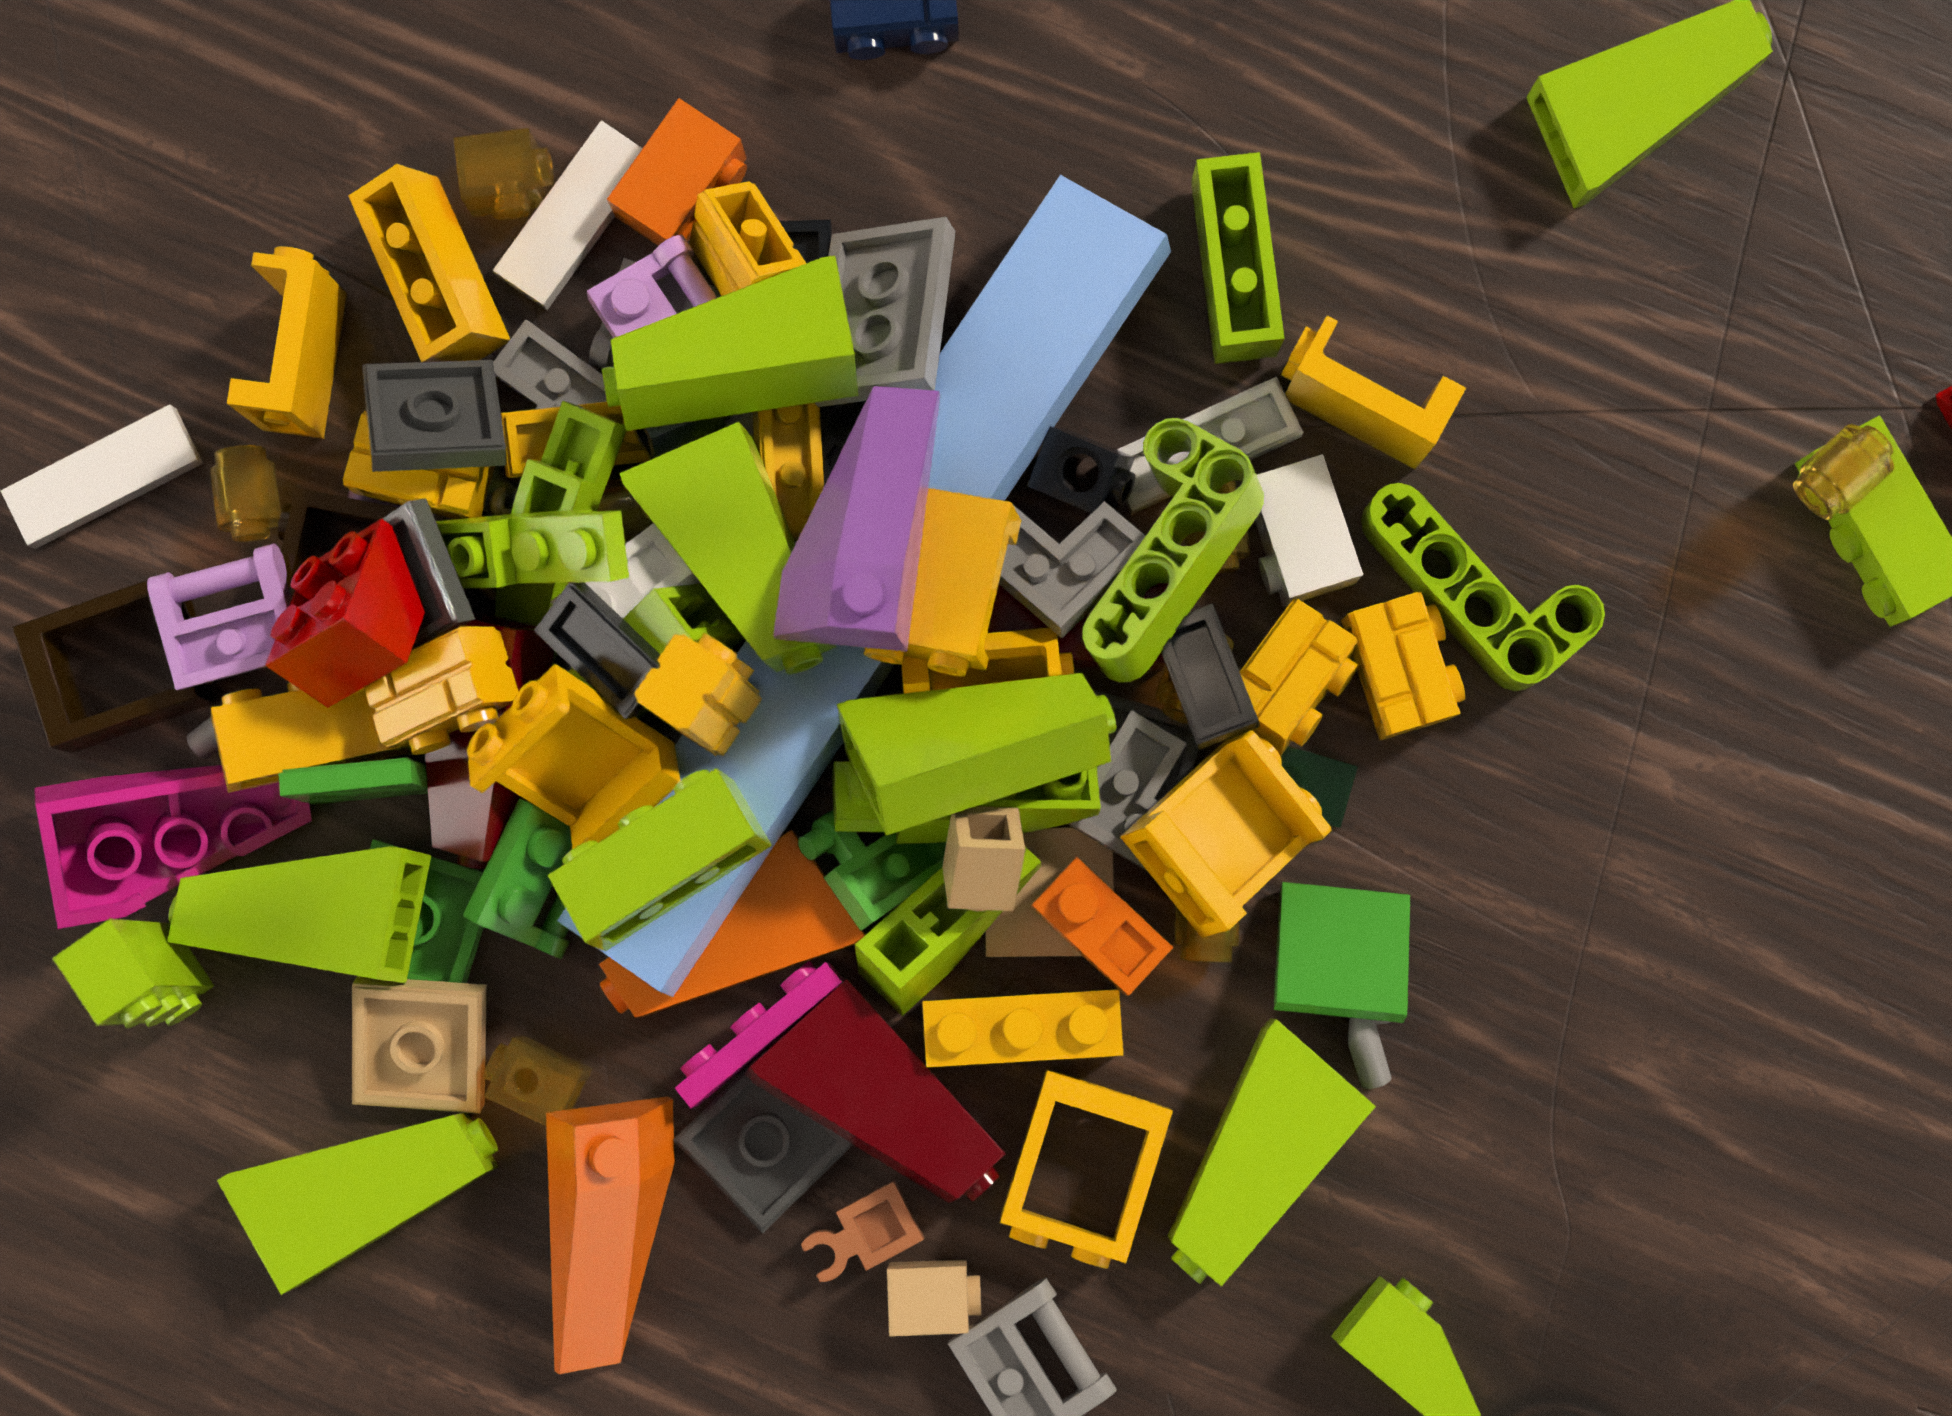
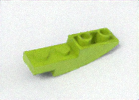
M562 401L541 461L527 459L511 514L592 509V512H597L626 433L625 424L579 405ZM524 583L496 588L494 616L538 626L553 605L550 601L561 594L568 583ZM554 651L552 666L558 654L556 651Z
M592 509L564 510L436 521L462 588H499L524 583L612 582L629 578L621 511L592 512Z
M834 762L832 771L834 832H884L851 763ZM1097 767L978 806L1018 808L1023 833L1065 825L1097 816L1101 810ZM951 815L896 832V844L947 842Z

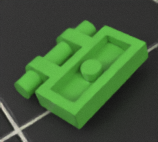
M832 810L813 822L812 830L799 838L798 846L801 853L809 860H814L825 852L835 855L841 865L823 878L860 931L901 904L943 867L946 842L896 844V833L886 836L885 832H877L881 838L866 847L856 832H834V813Z

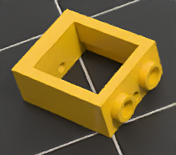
M1046 1069L1000 1216V1223L1012 1226L1009 1237L1046 1249L1049 1239L1074 1246L1071 1254L1072 1258L1100 1268L1108 1269L1111 1259L1126 1263L1173 1110ZM1055 1101L1147 1130L1114 1238L1022 1209Z

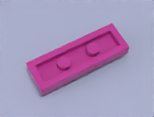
M808 961L780 984L787 995L769 1010H766L759 1002L730 1026L737 1036L720 1051L717 1052L709 1044L688 1060L680 1068L687 1078L674 1089L690 1108L699 1106L765 1049L801 1021L845 980L831 963L825 962L816 969Z

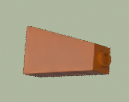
M790 830L778 839L673 997L659 992L610 957L599 963V966L607 976L599 984L606 997L620 1014L629 1009L635 1018L645 1017L855 946L866 933L864 930L860 931L823 878L826 875L817 862L807 859L801 853L798 846L799 836L793 830Z

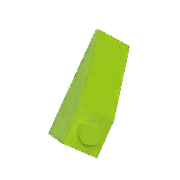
M1026 847L1017 894L1041 867V861ZM942 867L855 944L858 973L903 1016L954 969L1003 911H973L969 909L948 908Z
M1379 1275L1331 1337L1424 1416H1481L1441 1325L1426 1314L1433 1302L1403 1277L1394 1287Z

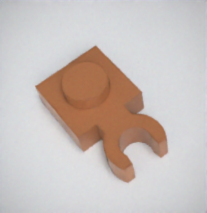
M893 1180L837 1210L836 1214L844 1227L838 1232L828 1229L814 1231L805 1238L801 1246L804 1252L818 1244H826L833 1249L835 1253L834 1263L817 1273L820 1282H827L837 1278L845 1269L848 1259L858 1254L867 1271L923 1241L925 1237L897 1183Z

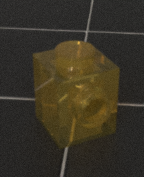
M529 128L453 138L460 198L473 217L493 214L494 218L500 220L524 218L530 215V209L538 208L545 199L544 186L554 184L549 150L547 147L539 148Z
M526 1036L512 1037L508 1046L503 1043L497 1046L486 1066L483 1078L491 1081L484 1097L546 1126V1112L574 1109L593 1068Z

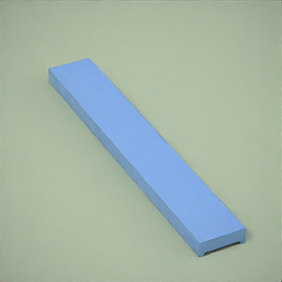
M1062 175L1058 177L939 354L935 391L940 393V403L928 488L1002 501L1006 500L1044 443L1050 426L1054 427L1171 253L1167 234ZM745 641L737 653V658L754 670L748 681L760 691L759 694L762 700L746 723L739 722L737 724L740 733L724 756H714L684 735L681 736L675 745L680 780L696 771L708 770L710 772L715 768H718L733 779L772 846L609 950L597 949L659 992L673 997L843 744L836 704L848 700L874 697L895 664L876 661L864 656L865 648L836 645L835 648L821 653L823 661L815 667L800 673L787 674L785 669L779 672L774 671L761 660L750 644ZM674 790L670 792L660 803H662L669 797L673 796L675 794ZM565 908L557 921L581 937Z

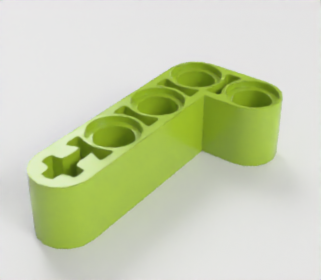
M1180 418L1165 419L1156 423L1147 432L1143 441V453L1160 487L1168 495L1172 496L1173 499L1090 613L1083 626L1082 639L1086 649L1100 670L1109 679L1117 682H1131L1142 677L1150 669L1164 649L1163 647L1169 638H1172L1180 622L1194 607L1255 521L1264 505V492L1249 457L1240 449ZM1179 452H1190L1183 461L1177 464H1166L1173 455ZM1234 480L1242 481V484L1235 491L1227 494L1218 493L1225 483ZM1201 531L1206 532L1198 543L1192 546H1181L1183 539L1189 534ZM1158 583L1169 584L1161 596L1154 599L1143 598L1151 586Z
M1403 483L1388 484L1376 493L1363 511L1361 524L1362 531L1367 540L1414 592H1422L1425 605L1436 604L1444 626L1486 673L1504 689L1512 691L1526 690L1544 680L1592 639L1603 625L1605 612L1601 599L1590 588L1581 585L1565 586L1528 613L1425 497L1410 485ZM1400 507L1406 516L1402 519L1401 523H1395L1389 528L1383 523L1382 517L1387 510L1392 511ZM1422 529L1427 535L1422 537L1408 552L1403 545ZM1433 549L1441 551L1447 556L1451 565V572L1448 578L1437 579L1426 573L1421 560L1424 551ZM1468 597H1480L1490 604L1493 610V620L1490 626L1481 627L1469 621L1464 608ZM1559 603L1572 604L1579 610L1583 621L1579 633L1567 632L1560 627L1555 614ZM1512 644L1525 645L1533 652L1536 665L1531 675L1519 674L1512 669L1508 661V651Z

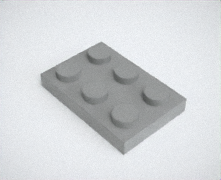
M947 217L832 234L828 256H836L855 353L859 396L815 402L817 407L866 401L873 386L935 391L956 233Z

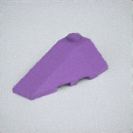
M873 386L782 571L773 634L775 639L907 651L940 403L939 391Z

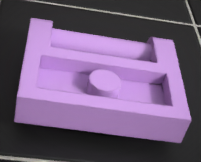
M676 235L667 239L653 253L587 290L588 301L613 338L677 314L656 283V281L670 273L693 307L717 298L691 259L694 251L683 235Z
M275 543L255 548L251 557L177 577L167 572L148 578V593L176 690L195 687L266 667L265 663L275 641L270 636L271 629L277 618L289 607L291 602V595L286 581L287 570L285 561L279 547ZM260 582L264 599L184 620L181 610L182 602L250 583Z

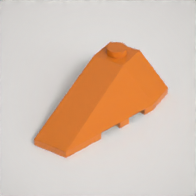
M668 1096L546 1112L554 1370L558 1374L621 1363L675 1163L673 1098Z

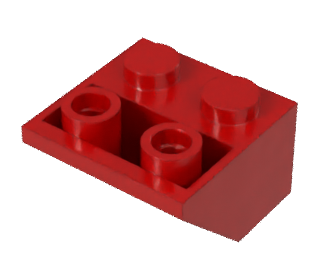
M381 518L358 534L354 531L347 533L339 540L334 549L320 558L311 556L300 565L291 580V588L295 592L289 607L281 613L271 629L270 636L275 641L265 666L327 708L406 664L425 614L393 527Z

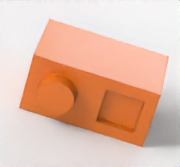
M678 98L607 198L615 217L657 246L676 235H683L688 242L691 236L692 224L697 221L694 217L697 195L706 189L741 183L747 170V165L744 162L747 157L742 141L739 137Z
M1078 857L1069 864L1030 906L1122 994L1127 996L1136 989L1174 948Z

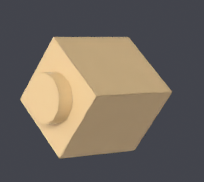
M975 806L951 814L943 860L948 908L969 909L973 911H1014L1026 850L1018 808Z
M967 1259L889 1263L887 1268L889 1336L969 1333V1316L981 1315L980 1275L967 1276Z

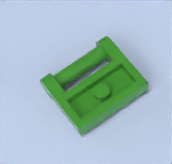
M519 798L463 913V917L477 925L562 959L570 941L565 939L569 929L557 921L565 910V906L558 894L543 926L539 927L534 925L553 885L548 874L562 866V859L572 846L570 827L534 804Z

